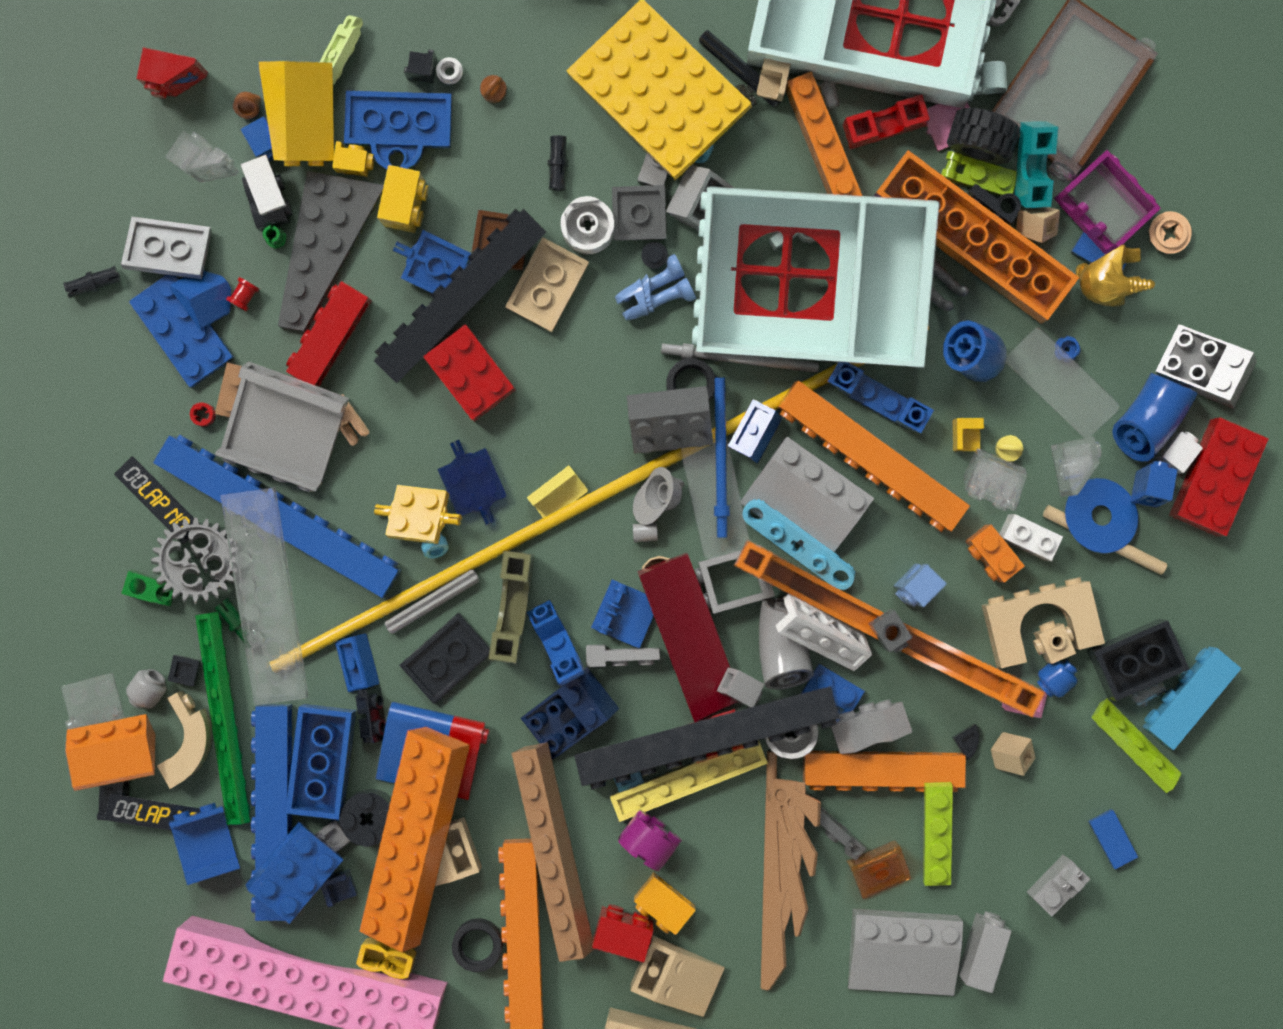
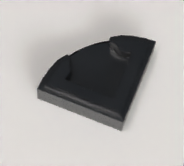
M975 723L952 737L961 753L966 755V760H969L975 754L979 744L980 734Z

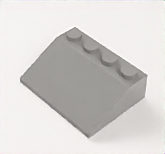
M786 437L739 503L746 506L753 499L765 501L764 503L779 511L835 552L864 514L874 497L789 437ZM750 509V511L758 515L760 518L763 517V513L760 509ZM802 540L796 542L803 547L804 542Z
M853 909L848 989L954 996L962 949L963 921L958 915Z

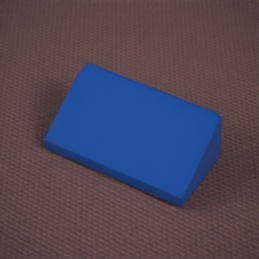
M364 633L335 642L348 692L379 684L367 634Z

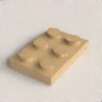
M542 237L505 308L553 332L589 262Z

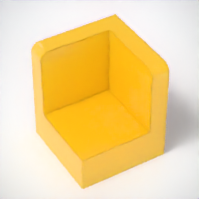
M956 418L953 420V451L980 450V430L984 429V418Z

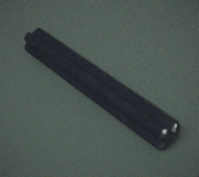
M706 30L700 36L699 43L757 93L760 75L714 34ZM763 98L774 108L781 103V101Z

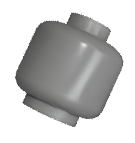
M154 669L138 671L126 688L129 702L139 709L155 707L167 690L165 678Z

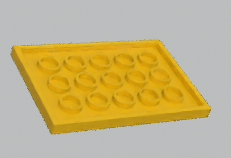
M644 0L637 2L566 70L567 74L675 180L752 107L748 99Z

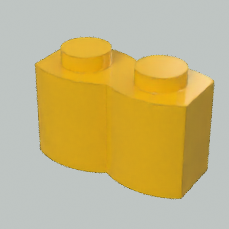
M367 938L361 945L356 964L367 971H383L390 977L405 979L409 977L417 952L413 949L400 952L373 938Z

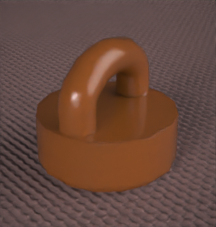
M497 75L487 76L480 85L483 98L490 103L500 102L506 96V84Z
M251 92L239 93L236 95L233 103L235 113L245 119L255 118L261 108V97Z

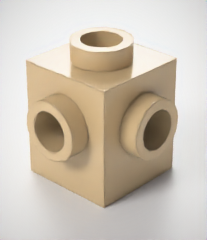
M1049 621L1040 625V631L1034 633L1036 638L1033 641L1034 647L1039 655L1043 654L1045 662L1052 664L1076 654L1071 643L1074 641V637L1068 626L1065 627L1064 624H1055L1054 621Z

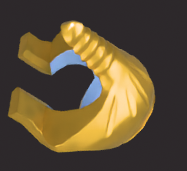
M1123 244L1090 264H1079L1075 269L1076 275L1080 277L1082 293L1088 300L1104 306L1124 305L1125 296L1153 289L1155 282L1150 279H1141L1140 276L1126 277L1123 275L1124 263L1140 262V248L1131 249Z

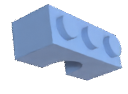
M914 564L894 585L898 590L895 595L905 605L924 607L946 583L927 564L922 566Z

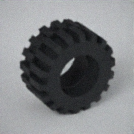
M963 108L956 111L947 144L955 152L966 157L990 164L1009 163L1012 159L1021 128L1014 121L1001 114L979 108Z

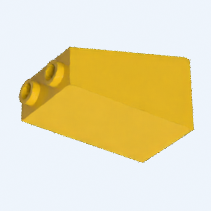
M259 62L274 160L284 161V166H300V161H308V166H324V161H333L332 63Z

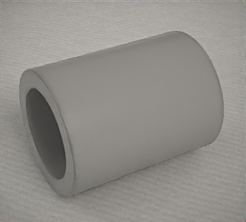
M657 523L649 525L633 524L634 543L658 541Z

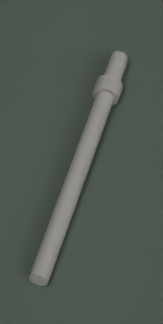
M662 343L661 354L682 356L681 359L700 358L818 373L819 362L769 356L696 352L697 347L683 343V346Z

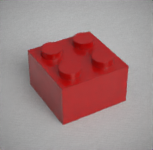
M616 905L602 906L593 936L592 948L644 963L653 934V920H649V916L646 917L640 912H634L633 915L625 913L622 907Z

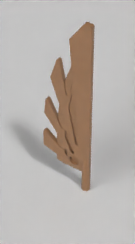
M767 751L768 764L766 768L761 989L764 990L772 989L786 968L785 929L791 910L795 936L798 937L802 933L808 913V905L800 876L801 856H803L810 877L815 876L818 856L804 829V817L806 815L814 826H819L821 802L805 794L806 784L804 782L777 779V754L773 751Z

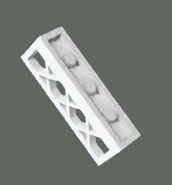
M787 594L783 598L788 614L776 625L779 634L853 671L872 656L864 632L791 594Z

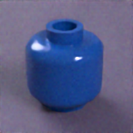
M1060 660L1052 664L1048 663L1038 672L1039 680L1037 683L1050 697L1056 696L1061 698L1076 686L1077 678L1074 674L1078 671L1069 660L1064 662Z

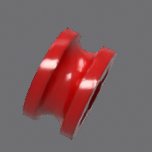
M200 402L193 405L190 409V419L196 425L206 427L215 421V409L210 404ZM204 408H207L206 413L209 414L208 419L203 418L200 422L198 420L200 416H197V411H203Z

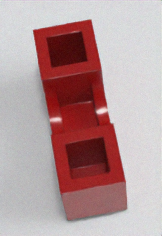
M921 94L898 101L894 106L879 112L872 113L869 110L846 117L842 126L851 150L923 128L927 125L930 118L923 95Z

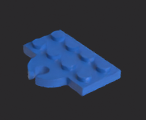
M346 91L344 144L371 146L372 154H374L373 156L377 163L386 170L388 165L392 166L390 163L391 155L400 152L404 155V161L400 167L412 169L421 160L424 148H451L452 94Z

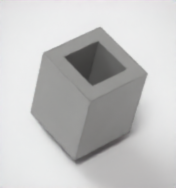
M728 667L717 692L744 706L754 707L762 697V689L765 684L739 670Z

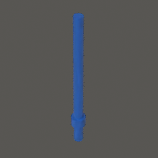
M715 378L716 505L714 506V516H717V537L724 538L728 537L727 516H730V505H727L725 378Z

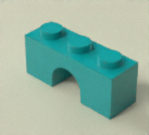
M1046 121L1021 122L1015 195L1019 198L1021 205L1026 208L1051 207L1054 180L1050 179L1047 175L1046 161L1049 154H1056L1059 127Z

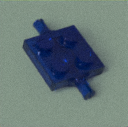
M460 440L450 443L456 458L450 464L437 470L447 492L450 494L449 497L456 513L464 516L471 512H480L485 526L490 525V522H496L489 507L496 501L507 497V494L487 448L475 453L465 454Z

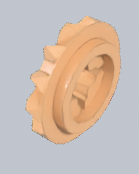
M1171 211L1164 212L1153 219L1148 230L1150 235L1149 242L1156 247V250L1165 254L1178 253L1189 244L1192 234L1188 220L1183 215ZM1176 225L1173 231L1175 239L1170 237L1164 241L1166 232L1163 228L1169 229Z

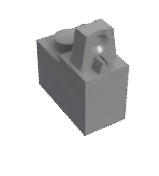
M1062 855L1027 893L1049 915L1053 916L1070 898H1073L1085 886L1090 878L1069 858Z

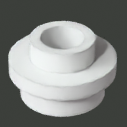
M449 57L442 59L438 63L436 73L441 82L451 85L461 79L463 68L458 60ZM447 68L455 70L451 76L446 75L445 71Z

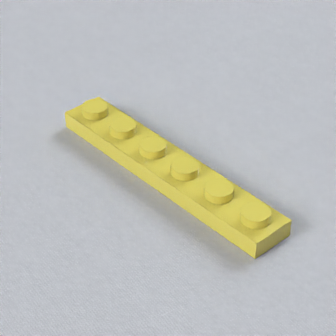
M758 741L759 746L740 749L698 764L692 763L611 795L610 799L619 822L634 817L639 809L644 812L768 764L760 742Z

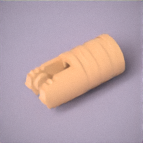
M348 401L339 430L349 444L354 446L358 443L359 439L349 425L350 423L361 436L366 437L370 431Z

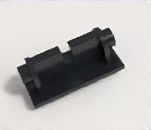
M381 687L357 690V695L355 696L357 713H366L367 717L358 719L360 738H363L364 743L382 741L386 721L384 719V698L381 694Z

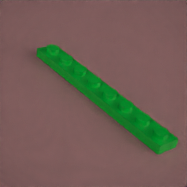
M218 612L195 615L226 824H245L250 822V807L246 798V780L242 771V754L239 750L238 728L235 724L233 712L234 701L230 692V675L227 671L226 649L223 645L221 633L222 622L219 619Z

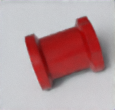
M239 277L236 289L226 300L247 312L249 301L254 293L259 292L260 289Z

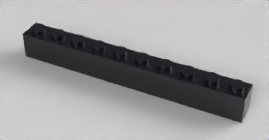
M829 686L574 755L581 786H590L591 790L605 787V781L615 779L616 783L631 780V774L640 772L641 777L657 773L656 768L666 765V769L669 770L681 767V761L691 759L692 763L708 759L707 754L717 752L718 756L733 753V747L740 745L743 746V749H749L759 746V740L768 738L769 743L785 739L784 734L794 731L795 736L811 732L810 727L821 725V729L836 726V720L842 719V714L835 688Z

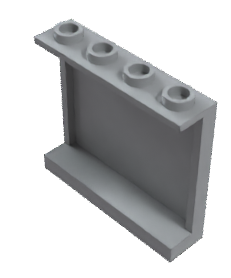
M248 361L240 369L238 377L241 378L237 395L222 445L215 455L222 457V460L227 463H239L247 466V469L254 473L272 475V478L276 481L294 483L301 490L317 491L323 483L349 398Z

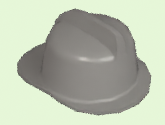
M664 467L654 469L634 498L633 514L635 519L640 524L649 525L654 523L664 511L677 507L682 497L684 482L672 476L670 471Z

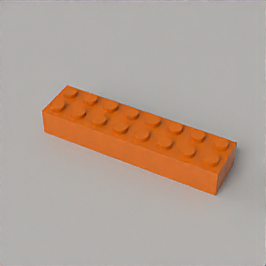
M909 150L873 196L935 200L939 202L935 246L1040 324L1050 318L1080 278Z
M428 727L407 731L359 931L400 952H405L421 944L470 746Z

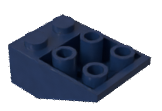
M586 667L585 674L562 685L520 719L540 744L548 742L551 759L553 760L606 722L620 708L589 668Z

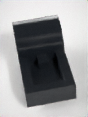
M976 183L967 193L1008 225L1012 224L1021 208L1019 198L1012 193L1003 194L996 199ZM1006 201L1010 203L1012 212H1003L1000 206L1001 202Z

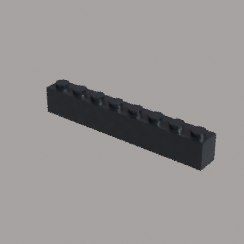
M515 208L505 219L508 224L501 231L498 228L492 231L486 238L489 243L482 250L477 247L467 257L470 262L464 268L459 265L448 276L451 281L445 287L440 284L431 293L430 296L433 300L427 306L422 303L411 314L414 319L408 325L403 322L393 332L396 337L389 344L384 341L374 351L377 355L374 362L393 381L398 383L546 233V230L524 208L520 211Z

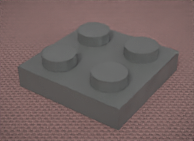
M665 185L612 187L614 241L667 239Z

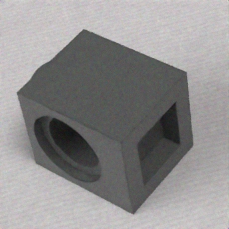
M889 609L868 623L886 651L891 652L894 650L897 653L909 645L907 641L912 636L895 610ZM894 625L898 630V634L894 639L888 640L885 635L886 629Z

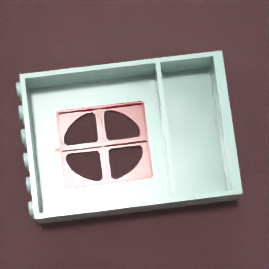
M759 0L748 48L747 64L762 68L764 58L789 63L790 74L801 76L812 71L815 79L908 98L922 94L924 101L963 109L968 101L972 102L973 96L977 92L979 78H975V76L978 75L979 68L981 69L985 55V52H980V50H983L985 42L988 40L990 26H986V24H989L990 17L993 15L996 0H942L946 10L944 19H935L909 13V0H900L899 7L896 10L865 5L861 0ZM863 14L894 22V30L888 52L878 51L863 38L856 24L858 15ZM906 24L933 28L941 32V38L938 43L928 51L909 57H903L899 54L903 28Z
M708 187L707 192H703L701 195V209H706L705 219L700 220L699 236L704 237L703 246L698 247L697 264H702V273L696 275V291H700V300L697 299L694 304V318H699L698 326L693 328L692 344L697 345L696 352L924 367L939 202L935 200ZM775 231L783 234L782 261L779 266L747 265L743 262L744 252L756 239ZM795 233H802L811 237L824 248L830 259L828 269L794 268L791 265L792 239ZM745 274L777 276L780 279L777 310H767L750 299L742 287V276ZM792 278L824 279L828 282L826 293L817 303L798 312H790L788 310L789 282Z

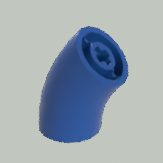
M968 320L956 324L946 335L943 344V355L946 363L952 369L960 371L967 379L975 382H986L995 378L1004 369L1007 361L1006 346L1002 338L990 328Z
M1150 373L1134 402L1113 426L1112 432L1116 444L1132 459L1141 462L1149 461L1175 433L1191 408L1198 392L1160 375Z

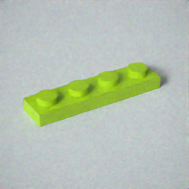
M1107 698L1100 702L1091 718L1165 793L1173 790L1182 773Z
M951 782L924 783V886L951 885L953 795Z

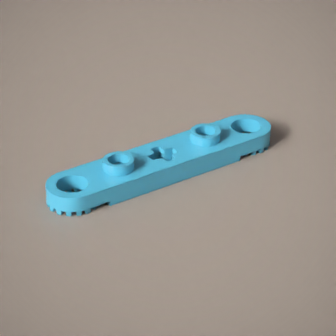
M753 499L746 504L742 515L748 525L830 585L839 590L851 587L856 572L849 563L847 564L839 558L840 556L779 511L764 503L765 501ZM750 509H760L763 517L755 519V517L750 515ZM802 540L804 542L803 547L797 549L795 543ZM839 570L844 571L849 579L847 581L844 580V582L842 580L839 581L835 577V572Z

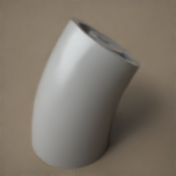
M783 598L763 599L759 622V652L765 687L774 690L795 687L810 680L814 675L809 648L779 634L776 625L788 614Z

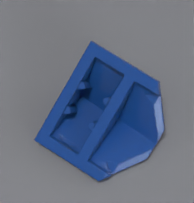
M204 271L202 279L184 277L169 286L199 330L230 313V302L226 298L231 296V287L223 276Z

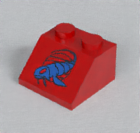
M143 47L136 79L144 86V89L151 92L152 96L166 99L167 95L177 97L207 77L208 71L196 58Z

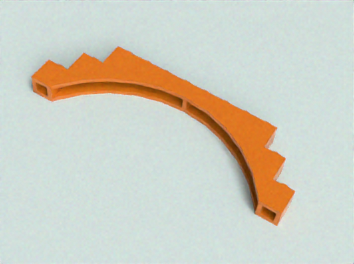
M746 541L734 564L736 567L878 640L868 623L884 612L820 580L775 554ZM903 623L912 638L907 641L909 645L901 650V652L1033 717L1045 692ZM894 625L889 626L885 632L888 640L894 639L898 634V630Z

